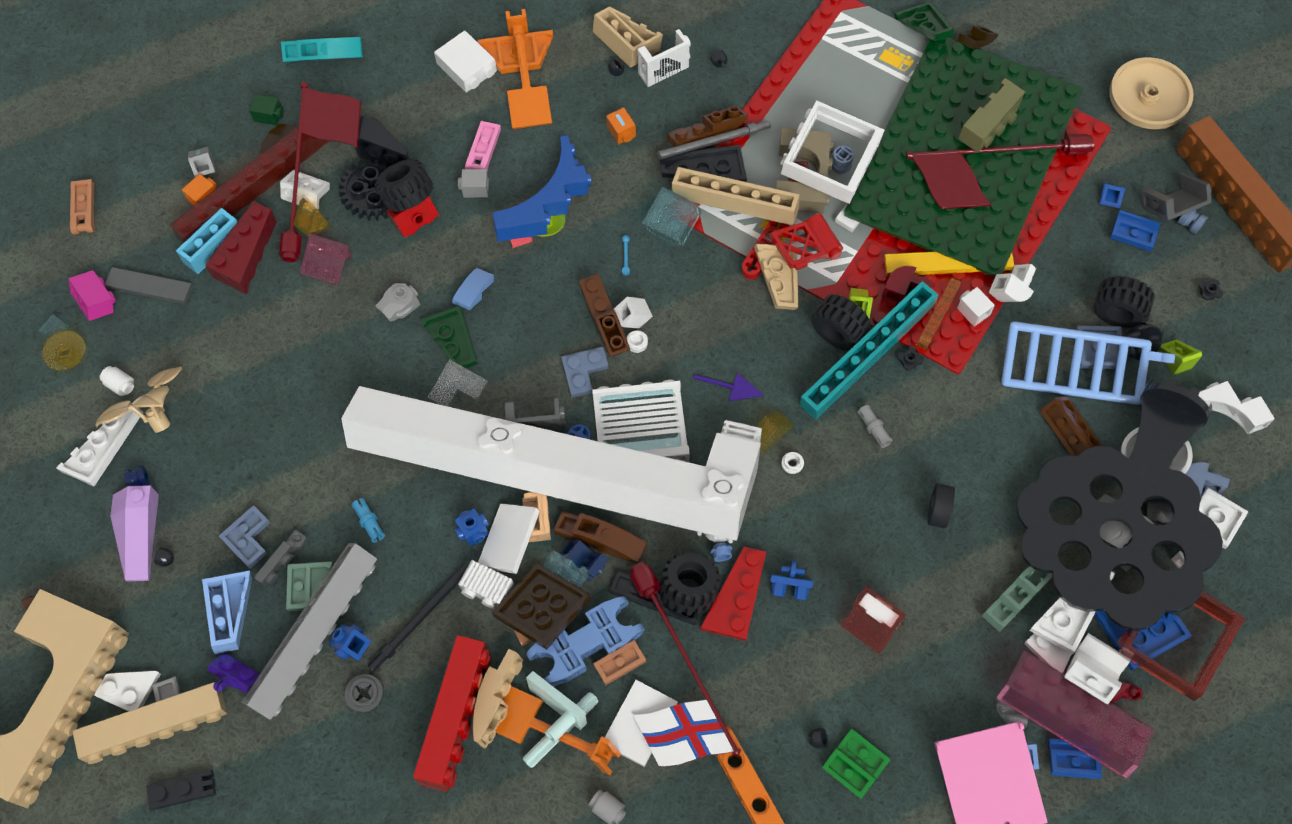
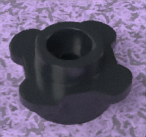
M1212 279L1209 282L1201 281L1198 286L1202 298L1205 300L1221 298L1223 292L1219 288L1220 282L1216 279Z
M909 347L907 351L900 352L897 356L902 366L908 371L914 369L917 365H921L924 361L923 357L919 356L916 352L917 349L915 347Z

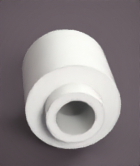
M108 366L100 375L103 385L119 396L131 393L134 388V379L117 367Z

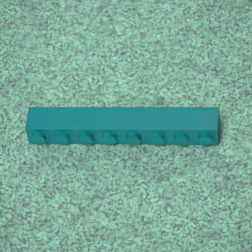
M922 281L801 396L800 406L817 420L935 306L938 294Z

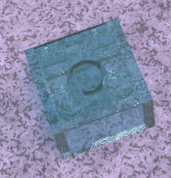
M662 187L642 224L645 230L682 248L698 220L701 210L698 204Z

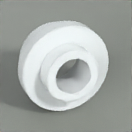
M789 452L783 456L781 465L787 473L796 474L803 469L804 460L800 454ZM795 461L797 465L792 467L788 462Z

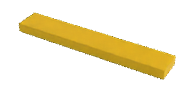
M937 252L885 254L884 256L886 276H890L895 269L902 266L917 267L914 275L981 272L972 266ZM1012 253L1004 271L1014 269Z

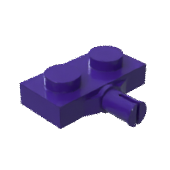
M223 653L211 662L208 668L209 672L220 679L213 685L214 690L217 692H221L225 687L231 686L247 694L260 673L226 653Z

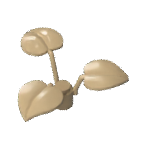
M182 366L166 369L154 375L147 383L148 386H153L154 389L140 396L133 403L131 401H122L107 408L99 416L95 424L96 427L99 424L120 418L127 411H134L143 419L144 423L149 422L155 433L168 428L171 423L164 413L163 404L169 388L168 386L160 387V385L174 379L183 369ZM136 407H150V408L145 412V413H146V416H145V415H144L143 413H141Z

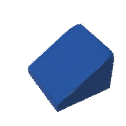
M1103 184L1099 204L1120 209L1125 188Z

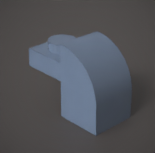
M1197 462L1191 464L1186 475L1191 477L1198 486L1200 495L1202 490L1207 487L1218 494H1221L1228 488L1230 479L1216 472H1207L1209 463Z

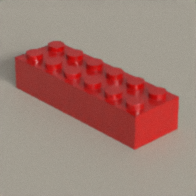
M458 635L456 637L413 776L421 786L449 792V788L455 785L457 779L455 768L457 763H461L464 755L463 741L469 738L471 732L469 721L471 716H474L476 698L483 681V674L485 670H488L492 661V656H489L490 653L485 642Z

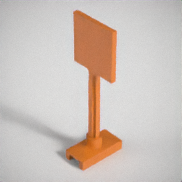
M521 9L522 15L510 16V12L505 11L509 36L513 35L516 39L522 80V89L507 91L512 129L552 124L547 85L530 86L523 39L525 33H528L525 9Z
M511 686L509 693L502 699L508 705L507 715L499 723L495 731L497 734L521 744L529 728L545 734V731L551 725L535 718L543 703L541 699ZM567 732L558 739L587 753V756L590 757L591 761L600 771L609 776L612 770L608 767L612 756L619 758L621 755L614 744L602 736L598 744H591Z

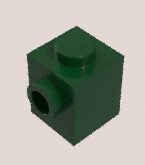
M255 94L249 112L254 122L277 126L279 119L283 118L284 108L281 106L279 99L274 96Z

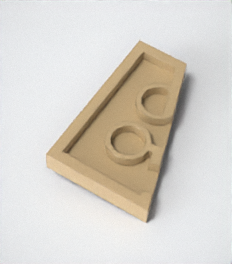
M755 244L754 249L775 309L796 310L798 308L797 271L795 268H789L775 245ZM790 251L789 255L793 261L797 260V254Z

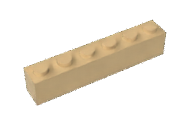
M678 167L672 182L673 198L784 224L794 225L799 210L800 194Z
M215 682L76 729L73 731L78 759L86 763L88 762V764L98 763L103 760L104 756L110 754L116 756L127 752V748L147 746L150 744V740L170 738L176 731L182 729L183 731L193 730L198 727L197 724L205 721L207 723L216 722L221 719V716L227 714L222 691L217 692L214 690L213 685Z

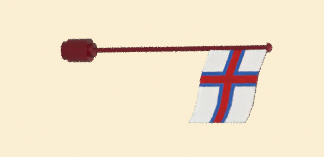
M646 562L634 565L629 571L640 597L652 598L706 699L680 703L653 713L633 714L658 765L664 767L681 765L708 755L731 752L734 756H738L741 753V749H737L656 597L661 585L651 566L647 565Z

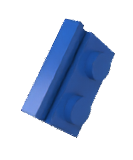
M1120 210L1117 214L1110 239L1151 252L1161 223Z
M1049 739L1051 776L1101 779L1103 774L1100 752L1098 751L1099 742Z

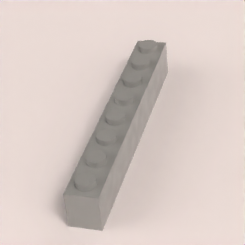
M348 543L241 703L269 720L280 713L283 707L282 702L296 688L295 682L300 675L303 676L310 667L309 661L313 655H317L321 651L323 640L334 631L337 625L335 622L339 616L344 615L350 606L349 601L352 596H356L363 586L361 583L364 578L374 571L376 557L356 543Z

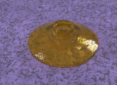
M73 331L55 333L47 339L42 348L43 361L50 368L59 371L75 367L82 361L86 353L84 339Z

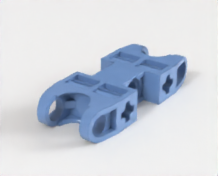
M625 596L605 601L586 612L585 616L589 623L588 625L569 636L564 630L547 650L535 643L526 655L530 661L538 657H550L555 661L553 669L549 672L550 675L544 678L545 681L555 687L587 671L586 665L583 662V659L602 648L609 655L639 638L645 631V628L641 623L635 626H623L618 623L617 615L629 602Z

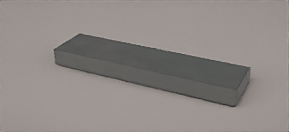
M114 267L111 268L105 282L107 289L184 305L187 304L193 289V285L188 282Z

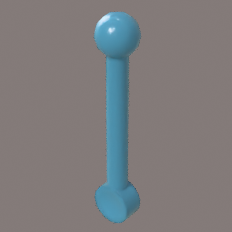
M628 235L622 237V242L624 243V267L622 268V274L625 276L630 274L628 267V242L630 238Z

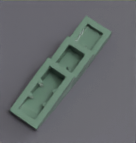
M1029 566L990 606L982 617L1000 632L1052 578V573L1039 572Z

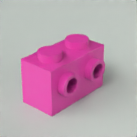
M93 270L68 278L70 293L89 321L114 313L113 303H115V298L111 291L106 290L103 279L101 277L98 278Z

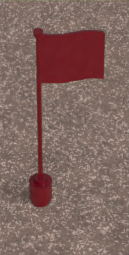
M306 82L300 83L302 94L290 230H286L285 233L281 234L279 247L281 260L290 263L297 262L301 255L302 236L297 231H294L302 134L319 140L346 143L358 148L361 101L346 95L328 94L308 88L309 84Z
M1071 134L1066 135L1060 144L982 148L978 153L1061 148L1062 152L1067 156L1084 155L1093 151L1094 139L1092 135ZM965 149L917 153L906 151V159L914 161L924 177L932 198L941 209L986 207L992 205L982 193L971 167L962 156V154L977 153L975 150Z

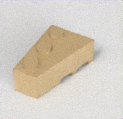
M609 6L594 15L593 33L630 68L638 64V48L645 46L651 56L660 51L662 33L658 31L654 33L646 29L647 26L642 23L638 25L630 20L631 17Z

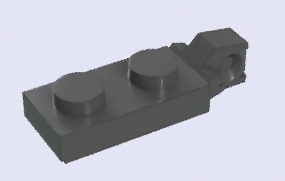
M295 530L286 542L283 541L256 574L255 579L257 583L264 588L268 584H273L279 575L277 572L282 566H287L293 558L292 553L303 548L308 540L307 537Z

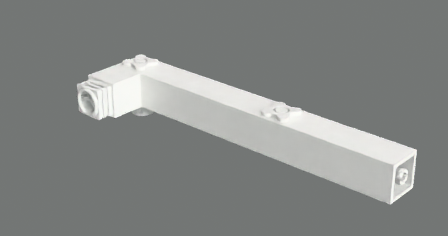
M361 386L358 387L341 418L347 448L697 531L698 536L704 533L709 540L719 543L725 541L733 543V540L737 541L757 474L762 433L761 428L725 420L722 432L716 433L706 466H701Z

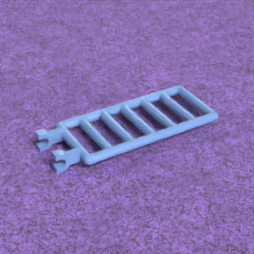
M1012 322L1009 328L1001 384L1006 387L1140 405V398L1145 388L1149 360L1174 363L1175 354L1152 352L1151 341L1145 339ZM1018 331L1031 333L1024 380L1011 378ZM1040 334L1053 336L1046 383L1033 382ZM1062 337L1075 339L1068 386L1055 385ZM1084 340L1097 342L1090 390L1077 388ZM1106 343L1120 345L1112 393L1099 391ZM1129 346L1142 348L1134 396L1121 394Z

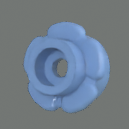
M725 542L715 544L710 551L714 561L729 560L732 557V546H727Z

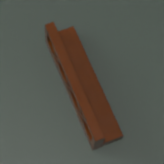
M1068 396L1057 397L1040 410L1070 456H1079L1086 449L1103 446ZM1099 477V478L1093 480L1092 483L1096 482V481H1097L1098 479H1100L1101 477Z

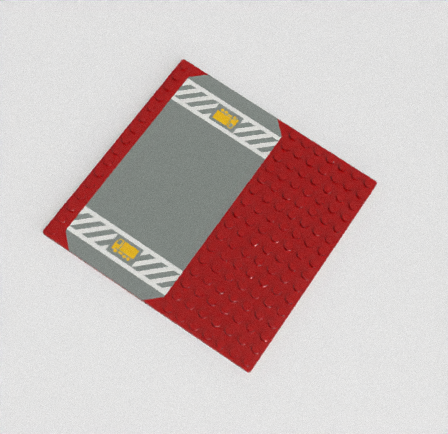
M823 0L743 108V111L748 115V119L737 129L745 127L746 124L753 122L757 124L768 120L770 121L771 128L759 131L756 135H745L720 142L715 148L740 145L747 183L776 189L777 180L798 182L781 174L783 165L780 163L783 157L779 156V146L782 128L798 129L800 123H805L806 121L804 117L809 108L812 109L817 100L885 130L930 38L857 0ZM1074 109L1062 139L1066 135L1071 134L1092 135L1094 149L1092 152H1088V154L1067 156L1062 152L1061 148H1057L1012 250L1014 267L1015 265H1023L1030 262L1111 130L1109 125ZM816 120L811 130L831 132L830 140L834 141L833 153L838 146L842 145L850 147L854 152L849 172L838 174L833 169L828 170V175L831 176L832 180L848 186L869 142ZM829 153V158H833V153ZM802 158L795 159L794 163L817 173L816 168L809 161ZM830 196L829 206H825L824 212L820 214H822L842 244V254L835 260L822 258L807 263V267L797 270L798 287L822 300L830 294H837L849 299L851 288L868 290V296L873 297L870 323L871 327L874 328L898 305L882 298L884 287L889 276H886L885 254L932 251L862 223H859L853 232L848 231L835 223L836 217L847 203ZM676 199L668 210L669 216L745 258L770 221L681 199ZM798 211L794 225L804 222L811 216L819 213ZM802 229L795 233V235L800 237H807ZM770 233L767 234V235H766V238H767L768 240L772 241L771 238L769 237ZM783 237L781 242L789 244L790 239ZM794 240L792 242V246L803 250L804 244ZM807 246V252H810L812 254L817 253L815 248ZM797 254V260H798V259H800V257H801V255H799V254ZM1005 270L1002 274L1012 273L1013 270ZM984 272L917 275L924 276L934 282L932 290L938 294L935 306L898 342L907 347H915L917 349L916 352L956 374H960L1004 302L998 301L989 293L995 277ZM978 287L995 306L991 315L974 327L957 307L960 302L959 298L967 290L971 292Z

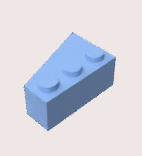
M250 571L202 579L210 641L214 654L239 650L252 584Z

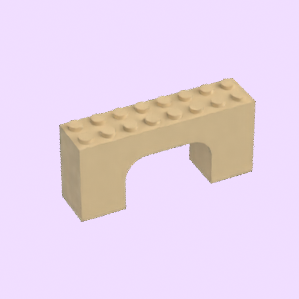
M41 589L36 594L14 632L31 643L51 651L54 659L53 670L20 726L8 734L0 735V798L27 809L30 804L36 801L39 795L38 790L43 781L50 777L51 767L55 760L63 754L66 741L69 736L73 735V731L77 729V722L81 715L85 714L89 709L92 696L99 688L106 672L113 667L115 656L119 649L126 645L129 634L115 622Z

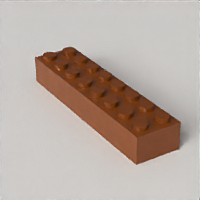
M1210 116L1190 125L1176 148L1180 157L1187 161L1191 170L1202 181L1210 184L1217 202L1224 206L1229 212V216L1242 228V232L1252 240L1256 249L1262 252L1272 268L1281 273L1292 267V213Z

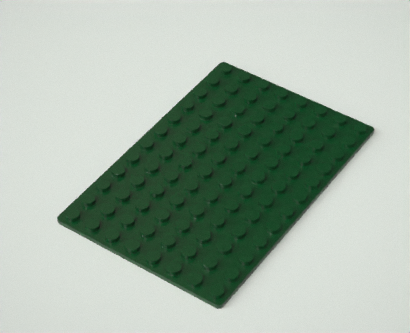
M952 38L936 42L930 39L885 128L880 144L850 204H847L844 210V216L929 251L937 252L972 266L976 270L996 277L997 274H1002L1057 148L962 154L971 167L982 193L992 205L941 209L936 204L922 173L912 159H906V151L917 153L972 149L958 139L963 125L979 107L983 108L990 101L988 97L992 92L998 93L1001 82L1005 78L1020 87L1025 93L1016 114L1018 116L1011 125L1007 124L1003 133L1000 136L996 135L987 148L1059 144L1083 89L1080 86L978 48L971 49Z

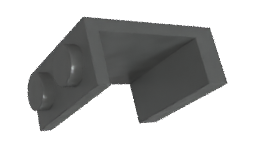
M1181 173V189L1173 193L1164 195L1149 187L1141 189L1142 208L1168 221L1210 204L1212 190L1209 183L1186 173Z
M554 398L555 415L517 418L514 402L505 403V417L507 421L563 433L562 428L566 427L564 405L560 406L559 398Z

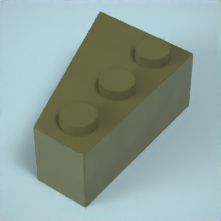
M1005 78L1001 82L998 93L992 92L988 97L990 101L983 108L979 107L963 125L958 139L977 153L983 147L987 148L996 135L1000 136L1003 133L1007 124L1011 125L1018 116L1016 112L1025 91Z

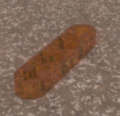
M951 278L916 346L924 350L928 349L962 282Z

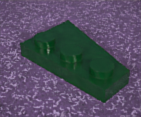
M931 1L894 13L896 20L935 42L954 36L953 27Z
M460 305L420 319L421 323L457 371L478 364Z

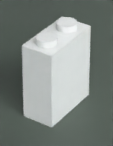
M463 31L434 52L436 63L466 93L478 87L483 80L492 77L497 71L495 59L466 31Z

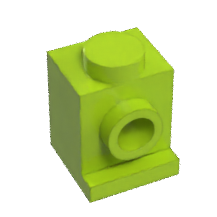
M851 288L849 300L861 307L870 319L873 297L868 296V290Z

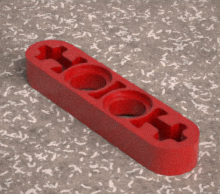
M770 220L755 244L775 245L773 241L766 238V235L790 225L781 223L778 229V222ZM754 246L745 258L741 270L743 277L749 280L756 279L762 272ZM755 261V270H751V272H749L748 268H751Z

